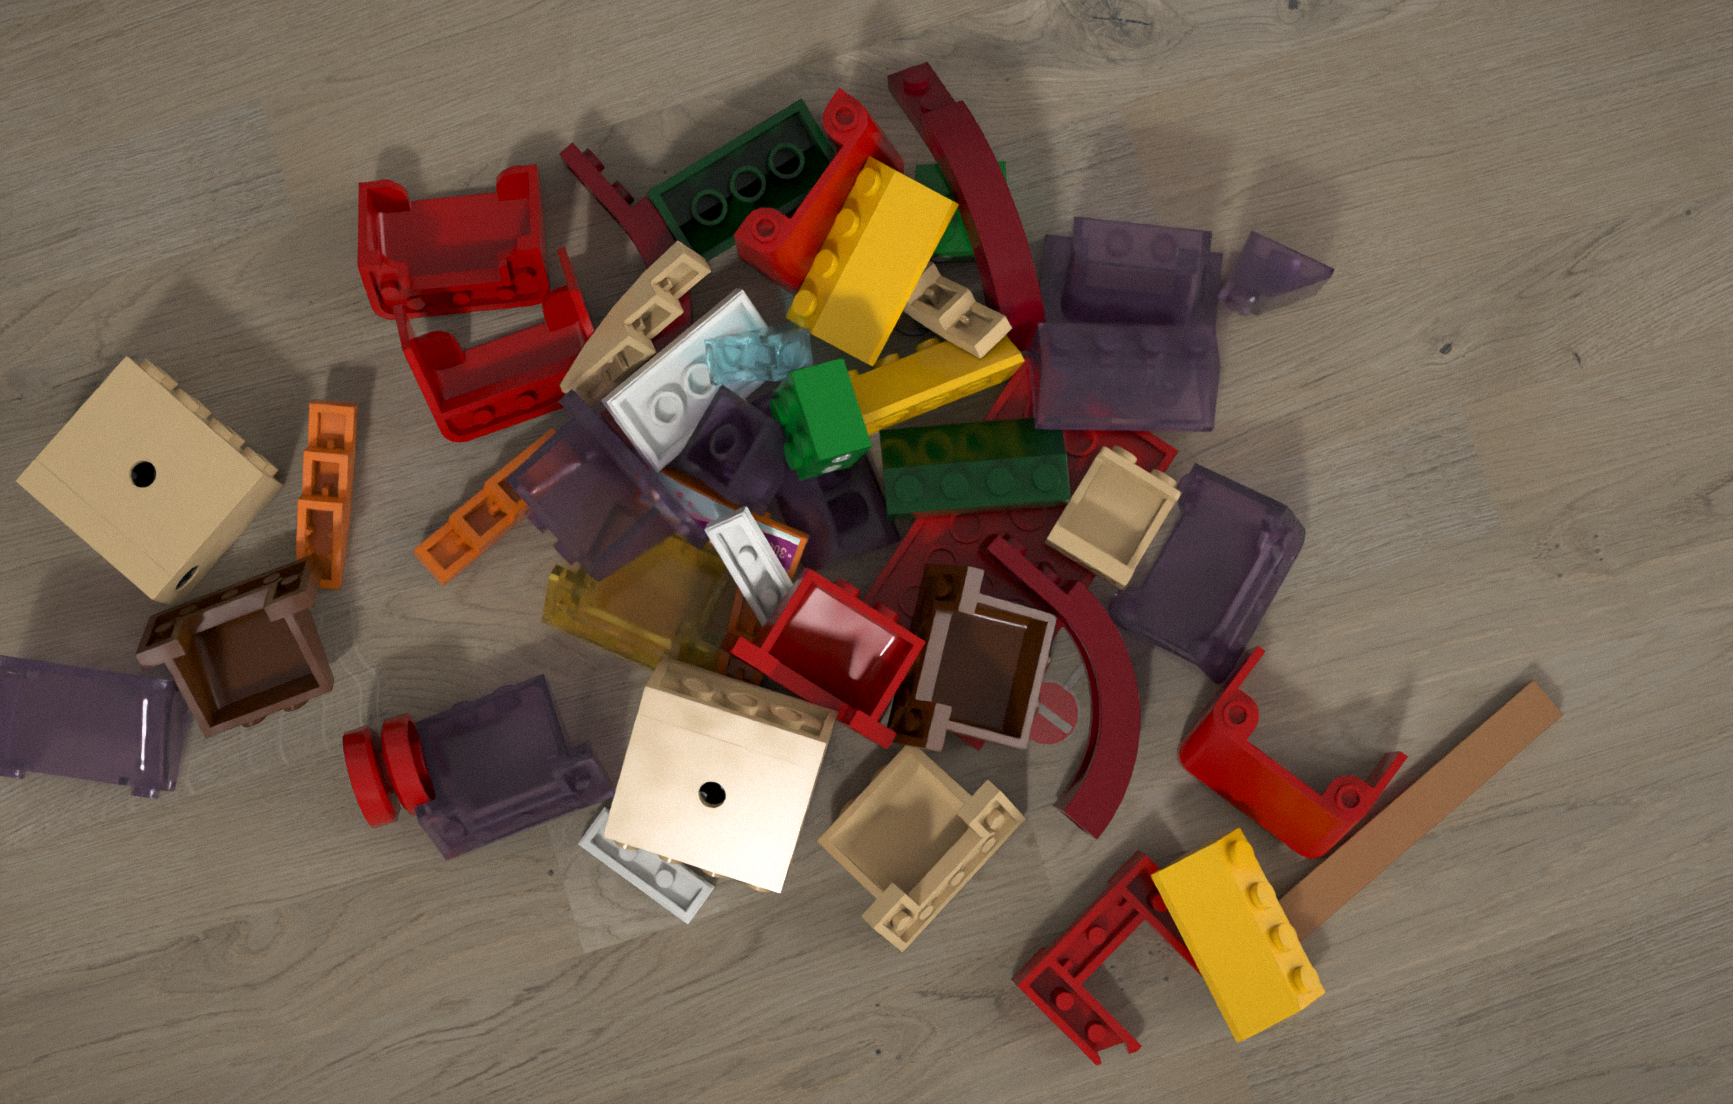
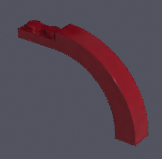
M928 62L888 75L889 91L930 150L955 202L959 204L958 210L975 256L986 307L1006 316L1012 328L1006 335L1020 352L1048 342L1043 301L1029 244L1003 173L974 116L963 100L955 102Z
M572 142L559 154L568 170L628 235L640 253L646 270L675 243L661 215L647 197H643L637 204L631 207L630 204L635 201L634 198L619 181L611 185L601 174L605 169L604 165L589 148L581 152ZM688 290L678 299L684 312L651 339L657 353L693 324L691 290ZM607 409L602 411L600 415L629 449L635 453L637 450Z
M1007 533L1003 538L998 534H989L978 549L1039 601L1051 614L1057 615V620L1069 634L1084 665L1090 693L1088 738L1083 756L1074 776L1053 806L1085 834L1098 839L1111 822L1124 798L1138 754L1140 700L1131 658L1122 636L1111 617L1096 597L1080 581L1068 579L1059 588L1057 585L1061 582V579L1042 563L1036 568L1024 557L1027 549L1018 540Z

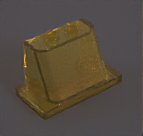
M615 503L579 571L575 573L557 564L555 565L547 582L541 622L653 672L663 656L715 672L724 638L712 634L708 630L731 582L732 575L715 547L693 535L688 536L670 528L664 521L658 518L645 517Z

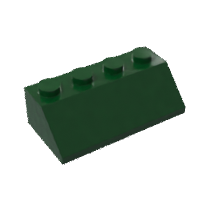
M801 98L650 189L646 195L661 215L675 242L680 241L708 262L736 245L734 234L752 211L762 207L773 208L786 215L799 207L836 155Z
M1059 415L879 430L887 520L1067 506L1071 500L1067 453Z

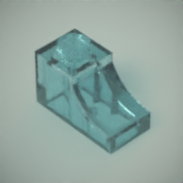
M781 324L704 339L710 384L715 386L748 381L774 382L784 380L791 371L813 366L809 328Z

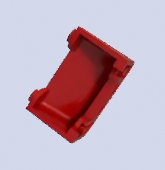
M841 88L837 90L827 104L822 118L825 133L836 142V156L791 219L773 208L762 207L752 211L734 234L739 259L793 296H796L816 255L825 242L868 157L870 156L904 174V162L899 152L866 108Z
M537 164L516 165L501 171L496 177L497 192L410 201L406 189L392 180L381 179L358 183L357 267L374 313L381 318L396 320L393 306L402 304L408 319L541 304L544 297L550 292V275L541 180Z

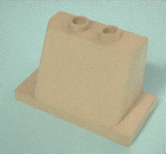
M904 746L888 765L880 767L873 774L870 784L857 798L851 799L843 806L839 818L817 842L876 898L875 902L861 917L874 930L903 952L1026 818L988 779L971 796L922 750Z

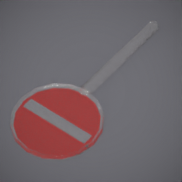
M1114 618L1112 621L1116 628H1118L1121 621L1119 618ZM1082 661L1064 684L1055 680H1042L1039 692L1040 707L1038 713L1033 718L1029 742L1037 746L1053 747L1065 743L1074 735L1080 723L1081 708L1077 696L1071 689L1085 672Z

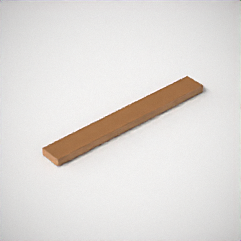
M1534 680L1527 682L1277 899L1290 925L1295 929L1300 943L1564 715Z

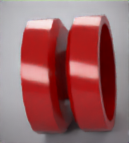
M404 713L385 719L380 731L381 738L368 725L344 732L343 752L349 779L357 803L370 827L378 828L397 822L401 809L400 803L413 816L437 809V790L430 760L422 737L411 715Z

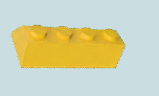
M869 156L785 317L810 334L874 366L959 204Z
M1007 335L981 359L948 340L941 343L939 337H936L914 347L916 353L900 359L898 353L891 354L876 361L874 370L859 375L857 369L848 371L868 436L878 433L879 430L896 426L1004 383L1024 363L1021 352Z
M1240 827L1198 845L1150 875L1236 1043L1296 1014L1326 993L1319 981L1316 970L1312 967L1298 940L1295 929L1290 925L1276 898L1273 887L1266 879L1254 855L1253 848L1247 842Z

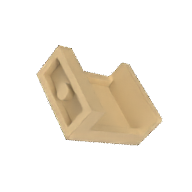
M1114 445L1111 450L1105 446L1101 448L1044 544L1122 590L1126 587L1135 572L1136 566L1182 493L1174 488L1176 481L1157 469H1153L1151 473L1135 465L1137 458L1133 454Z

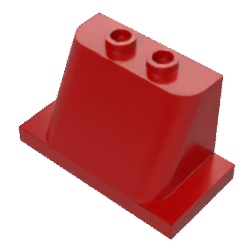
M805 568L752 643L739 635L727 632L719 648L804 701L838 711L836 721L870 742L888 749L897 733L879 723L878 720L926 641L897 624L896 621L899 615L877 601L873 607H870L857 599L861 591L839 577L832 583L810 568Z

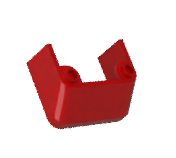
M565 247L556 250L567 285L553 289L544 297L542 312L546 322L462 351L456 337L445 331H433L417 337L402 304L393 306L402 351L441 434L447 440L457 443L468 442L580 402L562 392L560 384L596 328Z
M1256 646L1246 651L1182 738L1177 748L1178 762L1187 773L1293 852L1306 858H1318L1325 855L1368 813L1408 756L1401 751L1386 752L1365 782L1356 776H1340L1332 780L1321 795L1247 741L1258 724L1259 710L1255 701L1240 690L1239 687L1265 653V650Z

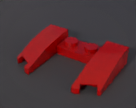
M1139 850L1107 881L1109 886L1047 949L1042 947L1011 978L1015 985L1096 1066L1102 1064L1098 1051L1124 1043L1127 1052L1131 1054L1138 1051L1142 1046L1082 986V983L1144 920L1202 977L1150 876L1160 870V868L1146 854Z

